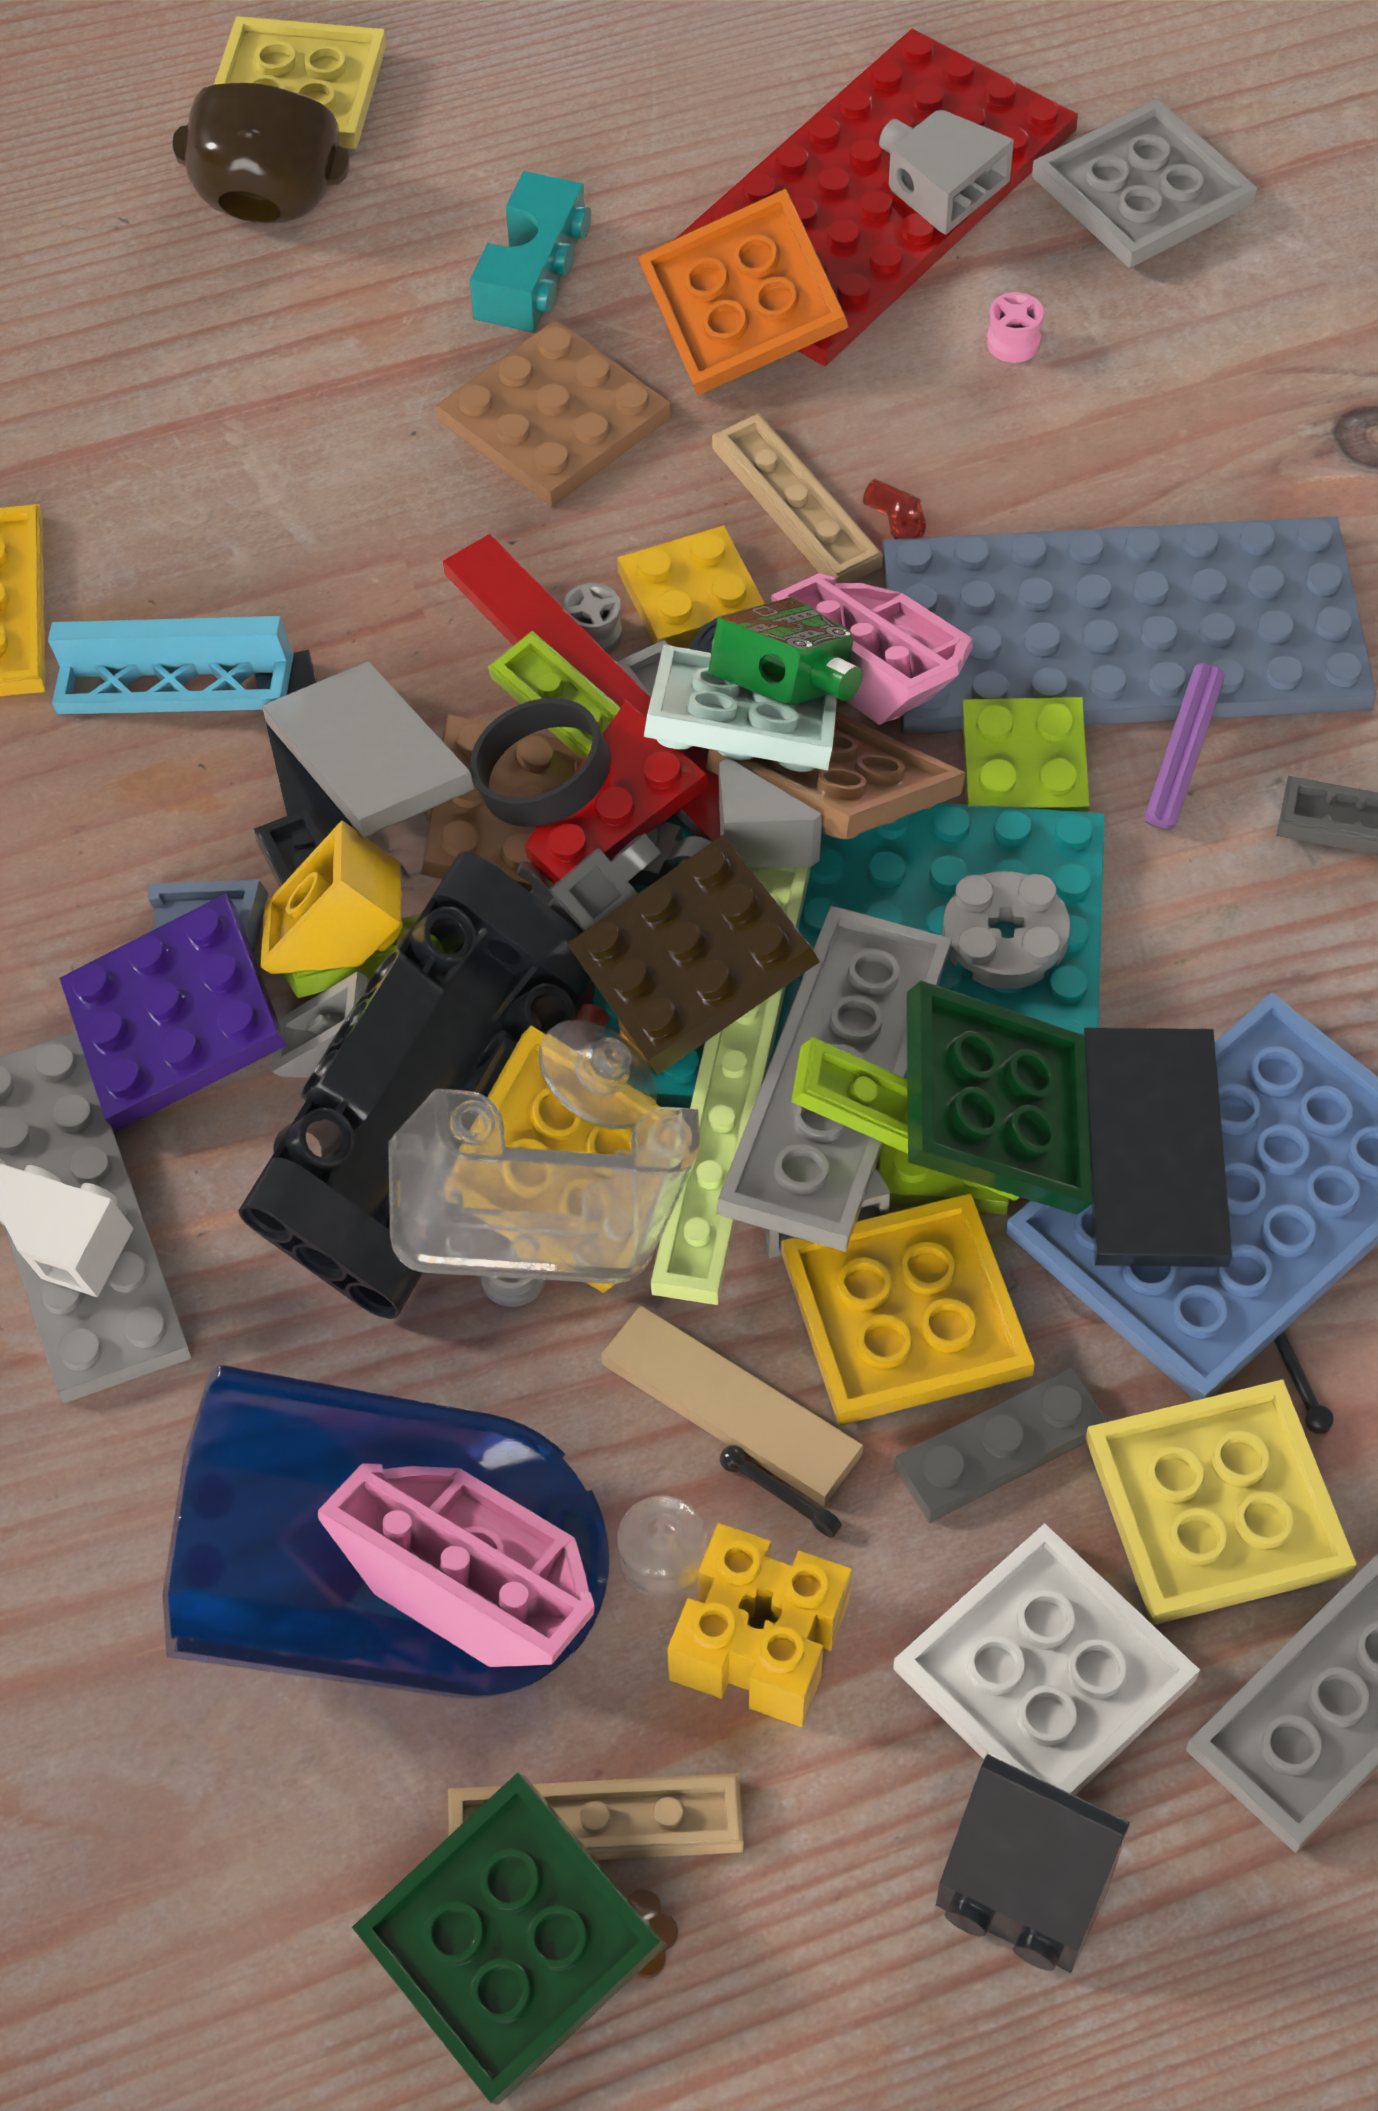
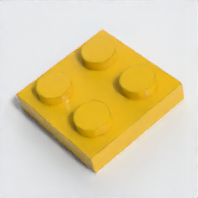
M724 525L617 557L618 573L653 644L665 640L670 646L681 648L689 646L700 628L713 619L765 604Z

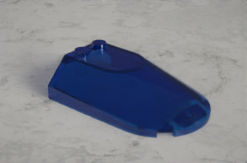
M218 1365L209 1373L183 1456L162 1594L166 1656L169 1658L452 1698L475 1699L508 1694L541 1680L555 1670L570 1654L576 1652L591 1631L601 1610L609 1575V1546L605 1522L592 1489L586 1491L576 1473L563 1459L566 1454L541 1433L524 1424L488 1413ZM362 1463L382 1464L383 1469L407 1466L460 1468L575 1538L585 1571L588 1590L591 1592L594 1602V1614L553 1664L489 1667L374 1595L318 1519V1510Z

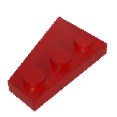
M627 700L603 733L609 747L611 764L607 779L598 794L573 815L555 823L537 826L524 844L527 858L554 884L597 848H600L611 861L638 835L642 836L644 833L647 835L708 788L706 773L680 749L669 748L660 744L657 739L644 737L646 718ZM587 757L584 759V761L582 762V764L580 765V767L577 769V771L582 767V765H583L584 762L586 761Z

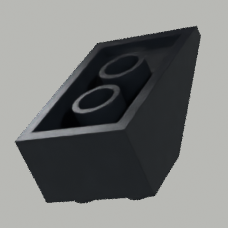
M987 1754L980 1767L943 1871L935 1906L946 1911L945 1917L950 1923L969 1934L983 1937L989 1932L1014 1944L1013 1951L1015 1954L1037 1968L1053 1971L1058 1966L1072 1973L1107 1895L1130 1822Z

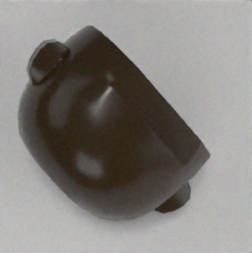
M225 83L202 88L194 99L188 125L180 126L174 132L172 140L177 162L186 166L188 178L199 196L213 209L253 223H282L304 216L319 203L325 195L328 186L338 185L346 179L350 168L349 156L344 148L338 146L339 124L334 114L325 105L307 96L263 84Z

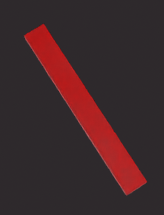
M491 534L486 535L443 560L444 574L513 646L533 631L620 708L627 700L647 719L651 697ZM692 746L688 749H680L706 773L708 788L674 814L697 837L713 842L721 836L719 822V775L706 769L708 755L700 747Z

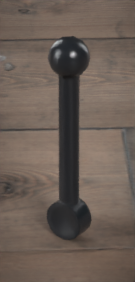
M1284 1331L1274 1342L1307 1410L1305 1424L1313 1433H1326L1332 1427L1333 1414L1327 1407L1319 1405Z
M732 1445L722 1450L720 1463L726 1471L741 1472L811 1520L814 1527L823 1535L833 1538L842 1527L840 1520L833 1513L826 1509L819 1510L746 1460L747 1457L742 1448Z

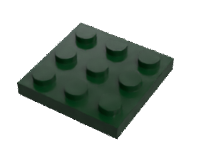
M920 980L907 992L908 1162L1076 1215L1093 1204L1085 1035Z
M517 1772L352 1926L356 1934L487 2100L496 2105H499L667 1946L666 1942L539 1791L520 1772Z

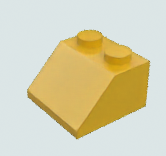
M341 821L264 904L261 968L270 974H280L304 970L360 967L376 950L380 952L387 950L397 939L403 927V921L401 920L402 890L400 862L368 838L363 837L347 823Z

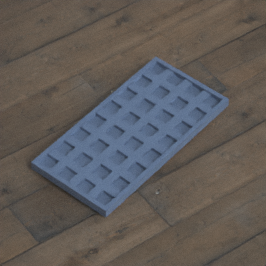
M1338 516L883 540L882 554L886 589L905 594L970 636L973 643V649L959 675L928 702L905 712L901 716L903 735L962 732L961 708L963 699L1083 697L1084 725L1172 721L1177 719L1193 668L1199 663L1218 667L1225 675L1211 718L1373 710L1377 693Z

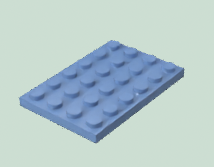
M1270 993L1215 1041L1232 1258L1229 1267L1095 1266L1091 1205L1076 1215L1030 1201L1007 1222L1006 1234L1195 1401L1217 1394L1378 1245V1077L1274 993Z

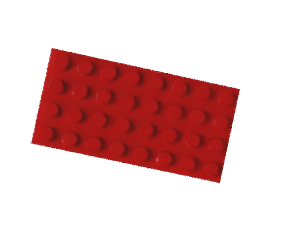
M911 29L675 239L786 189L849 327L798 350L801 354L826 367L1033 171L1034 160L1056 150L1076 131L1078 114L944 44ZM945 110L1013 139L1010 182L946 235L943 234L890 188V153L879 146V139L885 126L893 119H898L914 129L935 111Z

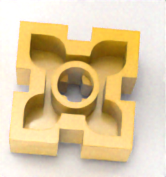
M718 1523L698 1571L699 1601L687 1598L667 1648L669 1681L720 1699L723 1698L728 1683L749 1690V1709L803 1728L822 1677L823 1649L832 1650L850 1602L852 1569L799 1550L792 1566L771 1559L770 1540ZM765 1621L763 1629L753 1628L749 1626V1623Z

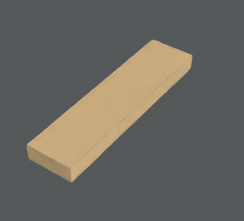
M760 413L712 435V449L820 574L836 577V583H853L883 568V554Z
M642 1305L638 1307L601 1353L603 1366L729 1446L736 1445L742 1448L747 1458L822 1506L827 1504L863 1454V1444Z
M739 1773L533 1784L596 1860L743 1853ZM502 1786L448 1789L449 1836Z

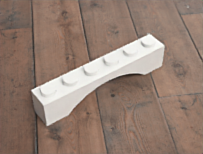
M0 1159V1223L7 1228L18 1252L41 1279L98 1298L134 1229L117 1207L119 1202L117 1197L106 1189L91 1183H83L79 1189L62 1183L57 1176L38 1166L27 1165L23 1171L7 1166Z

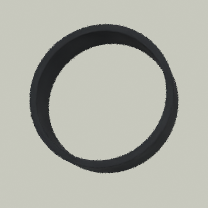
M542 698L513 707L487 726L472 750L470 772L479 793L493 815L508 824L535 827L563 820L586 806L604 785L610 770L611 756L605 738L594 716L588 709L568 699ZM553 727L576 728L593 736L590 753L582 767L569 780L557 788L540 795L525 798L505 797L489 790V780L495 764L504 752L520 739L534 732Z

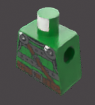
M796 598L781 599L722 615L717 619L708 673L787 705H796L828 694L842 701H848L857 693L862 682L861 669L849 663L854 642L852 633Z

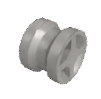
M587 583L573 588L565 596L563 608L608 654L613 652L619 646L622 639L619 596L613 589L598 583Z

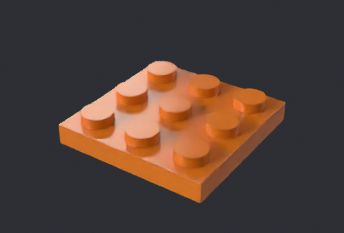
M786 189L637 257L697 396L849 328L841 306Z

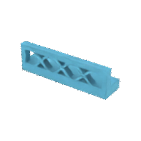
M280 616L52 622L48 642L60 668L51 704L56 714L263 710L262 705L287 695L294 653ZM255 673H273L270 689L246 690L240 684ZM201 674H213L218 679L203 691H188L183 686ZM141 676H157L161 680L146 692H131L126 688ZM100 677L105 681L90 693L73 694L76 678Z

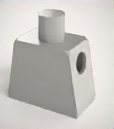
M945 110L935 111L914 129L898 119H893L885 126L881 133L879 146L890 153L889 185L891 190L945 235L1010 182L1014 140Z

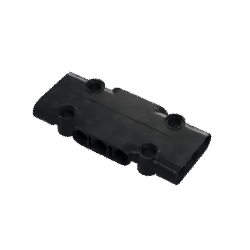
M473 853L458 854L418 920L400 935L397 950L391 953L375 971L307 1080L301 1093V1098L306 1100L294 1121L277 1134L273 1144V1155L238 1210L239 1216L244 1223L369 1313L387 1319L397 1318L425 1271L438 1244L449 1240L457 1231L460 1222L459 1212L465 1208L438 1192L436 1188L522 1034L530 1026H533L556 1041L567 1035L574 1026L576 1019L575 1006L581 999L591 978L567 943L582 932L484 857ZM430 934L439 940L443 953L433 945ZM531 1011L538 1016L541 1028L534 1022ZM306 1132L312 1134L319 1141L321 1157L315 1155L309 1149L306 1142ZM413 1209L422 1216L425 1222V1233L415 1226L412 1219Z

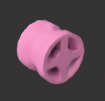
M1011 292L997 297L991 303L988 319L990 327L987 333L986 344L989 352L995 358L1004 362L1018 363L1025 362L1038 353L1041 344L1040 328L1043 323L1044 310L1042 304L1035 297L1026 293Z

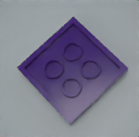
M226 893L59 978L104 1118L116 1132L287 1046L238 911Z

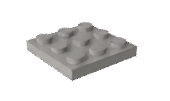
M1158 99L1033 161L1032 177L1129 268L1248 208L1255 203L1257 187Z

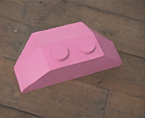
M818 573L771 595L772 602L789 597L796 598L852 633L854 642L849 663L861 669L862 682L857 693L846 702L878 725L898 719L905 712L928 702L959 675L973 649L970 636L901 592L863 583H836V577Z
M362 1463L318 1510V1519L374 1595L489 1667L553 1664L594 1614L595 1606L591 1592L588 1590L585 1571L575 1538L460 1468L407 1466L383 1469L382 1464Z

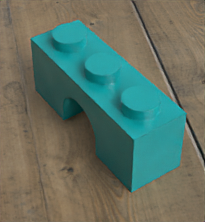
M523 171L506 205L509 247L487 243L469 281L474 320L534 333L543 313H550L554 307L557 284L561 275L568 276L574 260V248L578 239L584 240L588 235L591 224V209L585 207L584 183Z

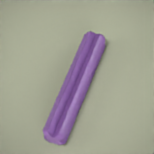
M1199 663L1193 668L1144 816L1145 821L1151 826L1164 830H1171L1176 826L1225 678L1224 672L1218 667Z

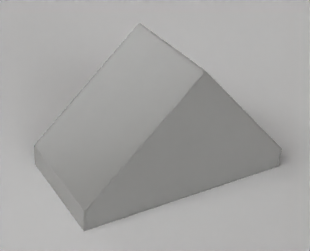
M729 757L719 763L721 836L725 835L749 868L812 867L820 861L822 814Z
M356 972L278 1019L287 1046L274 1052L272 1073L280 1077L309 1078L366 987L368 983L367 976Z

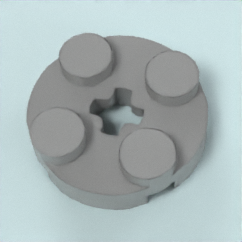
M1007 871L992 872L983 875H969L959 881L956 885L955 894L945 909L942 936L952 938L948 958L956 967L958 960L964 968L972 971L973 980L992 988L1018 989L1037 983L1044 978L1046 970L1053 967L1056 962L1057 966L1059 965L1067 950L1070 920L1064 902L1056 895L1055 884L1048 877L1040 874L1026 875ZM1005 921L1014 923L1019 928L1015 929L1013 938H1002L999 929L990 927L998 924V922Z

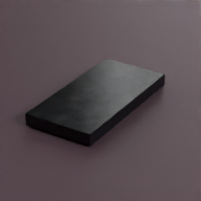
M1084 1028L1095 1266L1229 1267L1232 1258L1214 1030Z

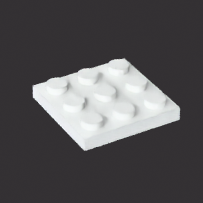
M1045 1523L894 1659L893 1669L983 1759L989 1754L1074 1796L1196 1682L1200 1672L1196 1665Z

